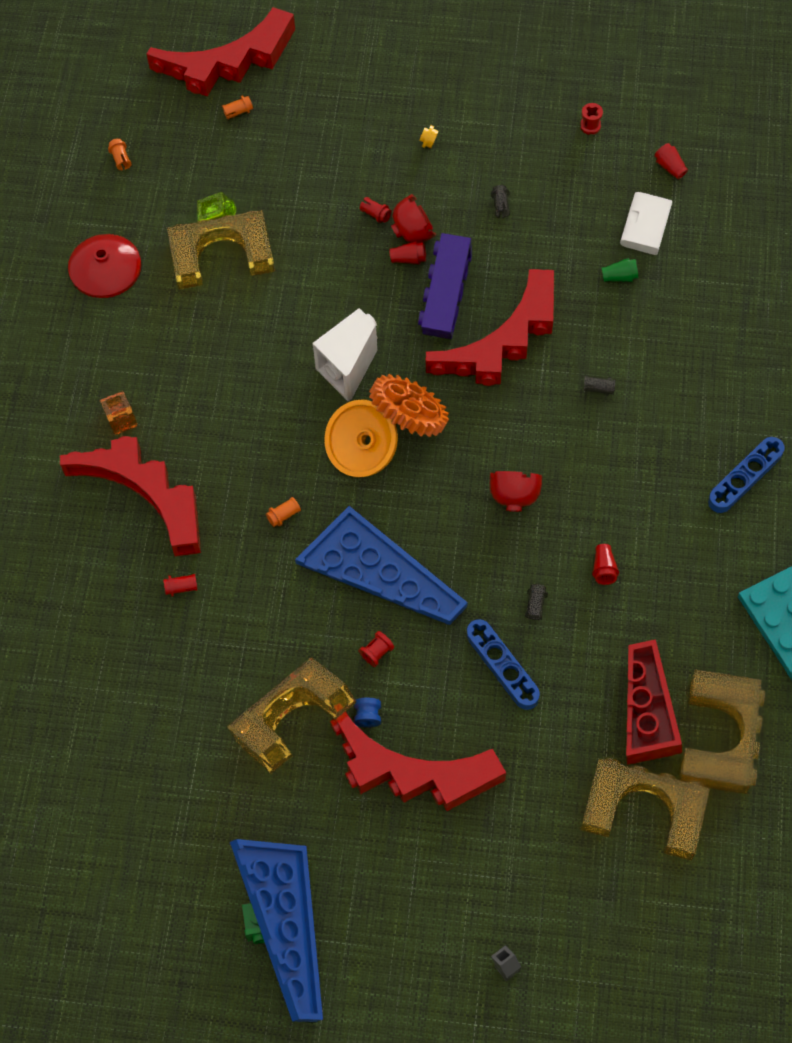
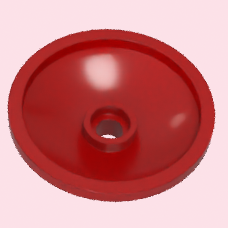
M101 234L84 240L74 249L68 262V272L72 283L80 292L95 298H109L117 296L133 286L141 272V258L137 248L126 238L114 234Z

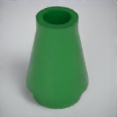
M627 258L607 267H602L604 282H633V279H639L636 259L629 260Z

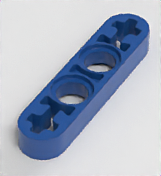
M776 437L764 439L711 491L708 499L709 507L717 513L728 511L781 459L784 452L783 442ZM768 448H776V452L772 451L767 456V459L764 457ZM752 461L758 462L762 470L752 471L749 469L748 463ZM733 478H740L744 481L745 486L736 488L731 484V480ZM727 490L729 494L726 496L725 502H716V498H721Z
M481 619L472 621L467 627L469 643L516 705L524 710L534 708L538 704L540 696L538 687L492 627ZM476 628L479 631L484 630V639L487 643L483 648V639L479 635L474 637V629ZM491 648H498L502 651L503 655L500 659L493 660L488 657L487 652ZM507 669H514L518 672L519 676L514 681H508L504 678L503 672ZM521 683L523 690L527 694L530 692L533 693L531 701H529L527 698L523 700L521 699L522 690L519 688V685Z

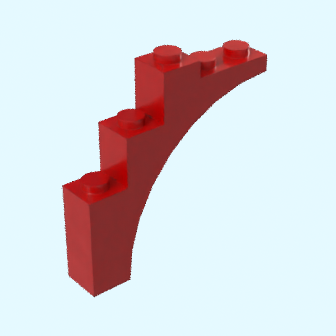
M273 7L265 19L251 32L229 44L205 51L173 52L150 47L147 52L149 68L157 73L172 76L177 80H184L187 90L194 94L208 97L219 76L226 80L240 83L251 63L273 70L295 31L294 14Z
M529 269L527 287L521 302L512 316L497 330L472 344L447 351L426 352V373H432L433 375H476V384H483L485 386L501 384L502 358H508L509 360L526 359L528 333H534L535 335L552 334L554 270Z
M123 436L119 439L111 440V449L108 450L100 448L92 452H70L67 455H60V466L65 476L105 478L125 485L148 501L158 512L167 527L174 556L201 553L197 503L193 486L177 485L169 489L168 471L165 461L152 460L142 464L141 450L137 437Z
M342 705L331 710L333 720L330 721L331 727L336 736L342 735L345 741L342 744L347 757L352 759L347 762L349 772L345 773V776L352 789L357 786L360 794L391 779L388 785L395 797L400 796L403 803L434 788L431 790V794L438 806L443 804L445 810L448 811L504 782L506 779V771L493 749L473 757L452 761H426L406 757L386 749L369 738L352 722Z

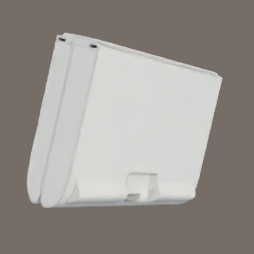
M635 192L620 244L627 248L657 255L672 206V200Z

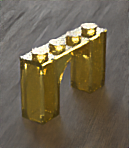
M263 210L249 211L233 216L226 215L222 218L200 220L195 223L178 224L167 228L179 289L203 285L199 267L200 254L206 246L220 240L233 241L245 250L251 276L275 271Z
M311 657L229 724L227 728L238 745L272 774L292 757L281 737L275 733L278 723L287 713L301 706L315 705L336 720L353 706L356 700L342 680Z
M694 670L691 678L688 704L719 709L728 713L738 724L741 739L738 746L723 753L685 748L682 755L679 783L747 794L749 788L755 786L757 769H753V759H758L760 743L755 742L756 732L760 733L762 727V716H758L759 706L763 707L765 690H760L761 680Z
M599 759L581 830L609 837L619 801L632 792H649L662 799L670 813L671 823L664 853L692 861L696 853L710 789L697 781L689 780L683 782L676 780L675 776L668 773H660L658 775L648 772V769L642 766L634 765L628 767L621 765V762L616 759Z

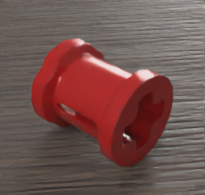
M588 103L582 108L581 130L586 134H596L601 129L600 119L603 115V109L596 103Z
M378 631L375 633V638L366 647H361L358 651L368 664L376 667L379 664L378 660L388 651L391 652L394 649V645L385 634Z

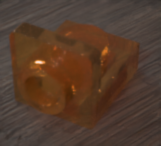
M123 391L100 400L115 435L138 425Z

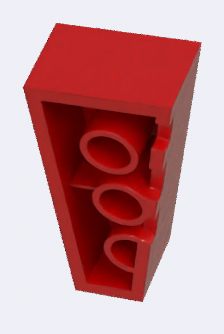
M656 639L629 645L627 765L681 754L682 742Z

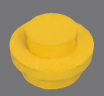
M433 125L429 129L424 128L419 141L423 142V148H432L439 132L433 129Z

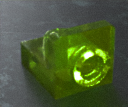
M223 192L197 200L198 221L202 225L222 218L230 224L235 223L236 205Z

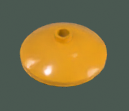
M354 400L344 404L335 411L326 427L324 439L328 458L340 472L349 476L368 477L380 472L389 464L396 451L398 441L396 424H391L392 420L390 418H383L384 413L376 411L378 406L373 405L372 401ZM370 436L371 441L367 445L365 439Z

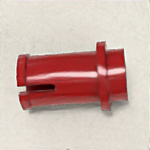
M369 197L363 199L367 204L361 202L360 211L376 218L377 222L386 223L390 219L392 211L388 205H381Z
M195 574L175 578L168 576V579H163L165 594H171V597L175 593L197 591Z

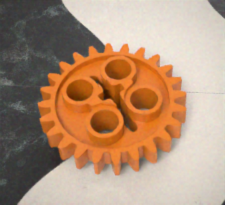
M390 374L387 377L382 375L376 379L369 391L371 393L369 398L373 399L372 404L378 406L376 411L383 412V418H390L392 420L391 424L400 425L401 430L407 428L411 434L416 431L420 436H423L424 433L428 437H431L432 434L437 436L438 433L443 431L449 420L447 417L449 413L444 411L446 406L440 404L441 399L434 398L433 392L428 393L425 386H418L416 381L411 383L407 377L405 380H402L399 375H396L395 378Z

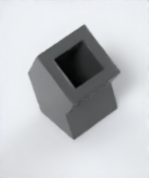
M506 945L491 956L495 963V968L505 981L521 970V965L515 954Z

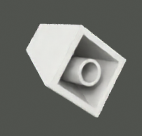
M360 308L313 342L316 370L347 401L353 398L377 352V323L370 314H365Z

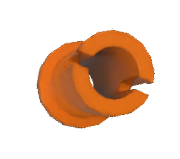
M242 95L240 96L241 99L222 105L227 120L245 112L247 114L250 113L253 105L249 96L244 97Z
M113 139L109 142L108 151L113 155L117 169L122 171L121 164H123L126 170L132 165L125 150L127 147L126 143L121 139Z
M291 497L278 507L269 508L266 517L273 527L277 525L282 526L283 521L300 512L301 508L297 501Z

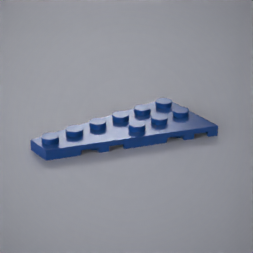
M350 506L295 559L296 564L448 625L465 610L468 604L462 597Z
M241 839L231 841L230 844L292 1022H318L323 1020L306 846Z

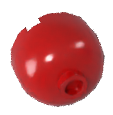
M413 194L407 196L396 205L392 215L395 224L391 225L397 238L402 236L409 243L416 240L417 242H426L435 237L436 233L432 231L433 226L421 205L417 206L415 203L417 199Z
M491 472L489 482L491 495L498 504L506 506V511L522 512V507L532 505L540 496L542 475L531 473L530 477H527V475L522 474L523 472Z

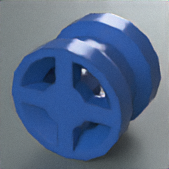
M359 698L354 701V709L357 711V715L354 716V724L356 726L376 727L381 724V717L378 715V710L381 709V701L379 699Z

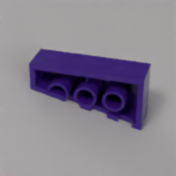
M441 233L440 241H436L434 245L433 255L436 256V261L429 268L428 279L432 280L430 288H425L423 302L427 303L425 311H420L418 325L421 326L424 335L452 339L459 313L457 303L461 302L464 283H462V280H467L468 265L472 259L471 238Z

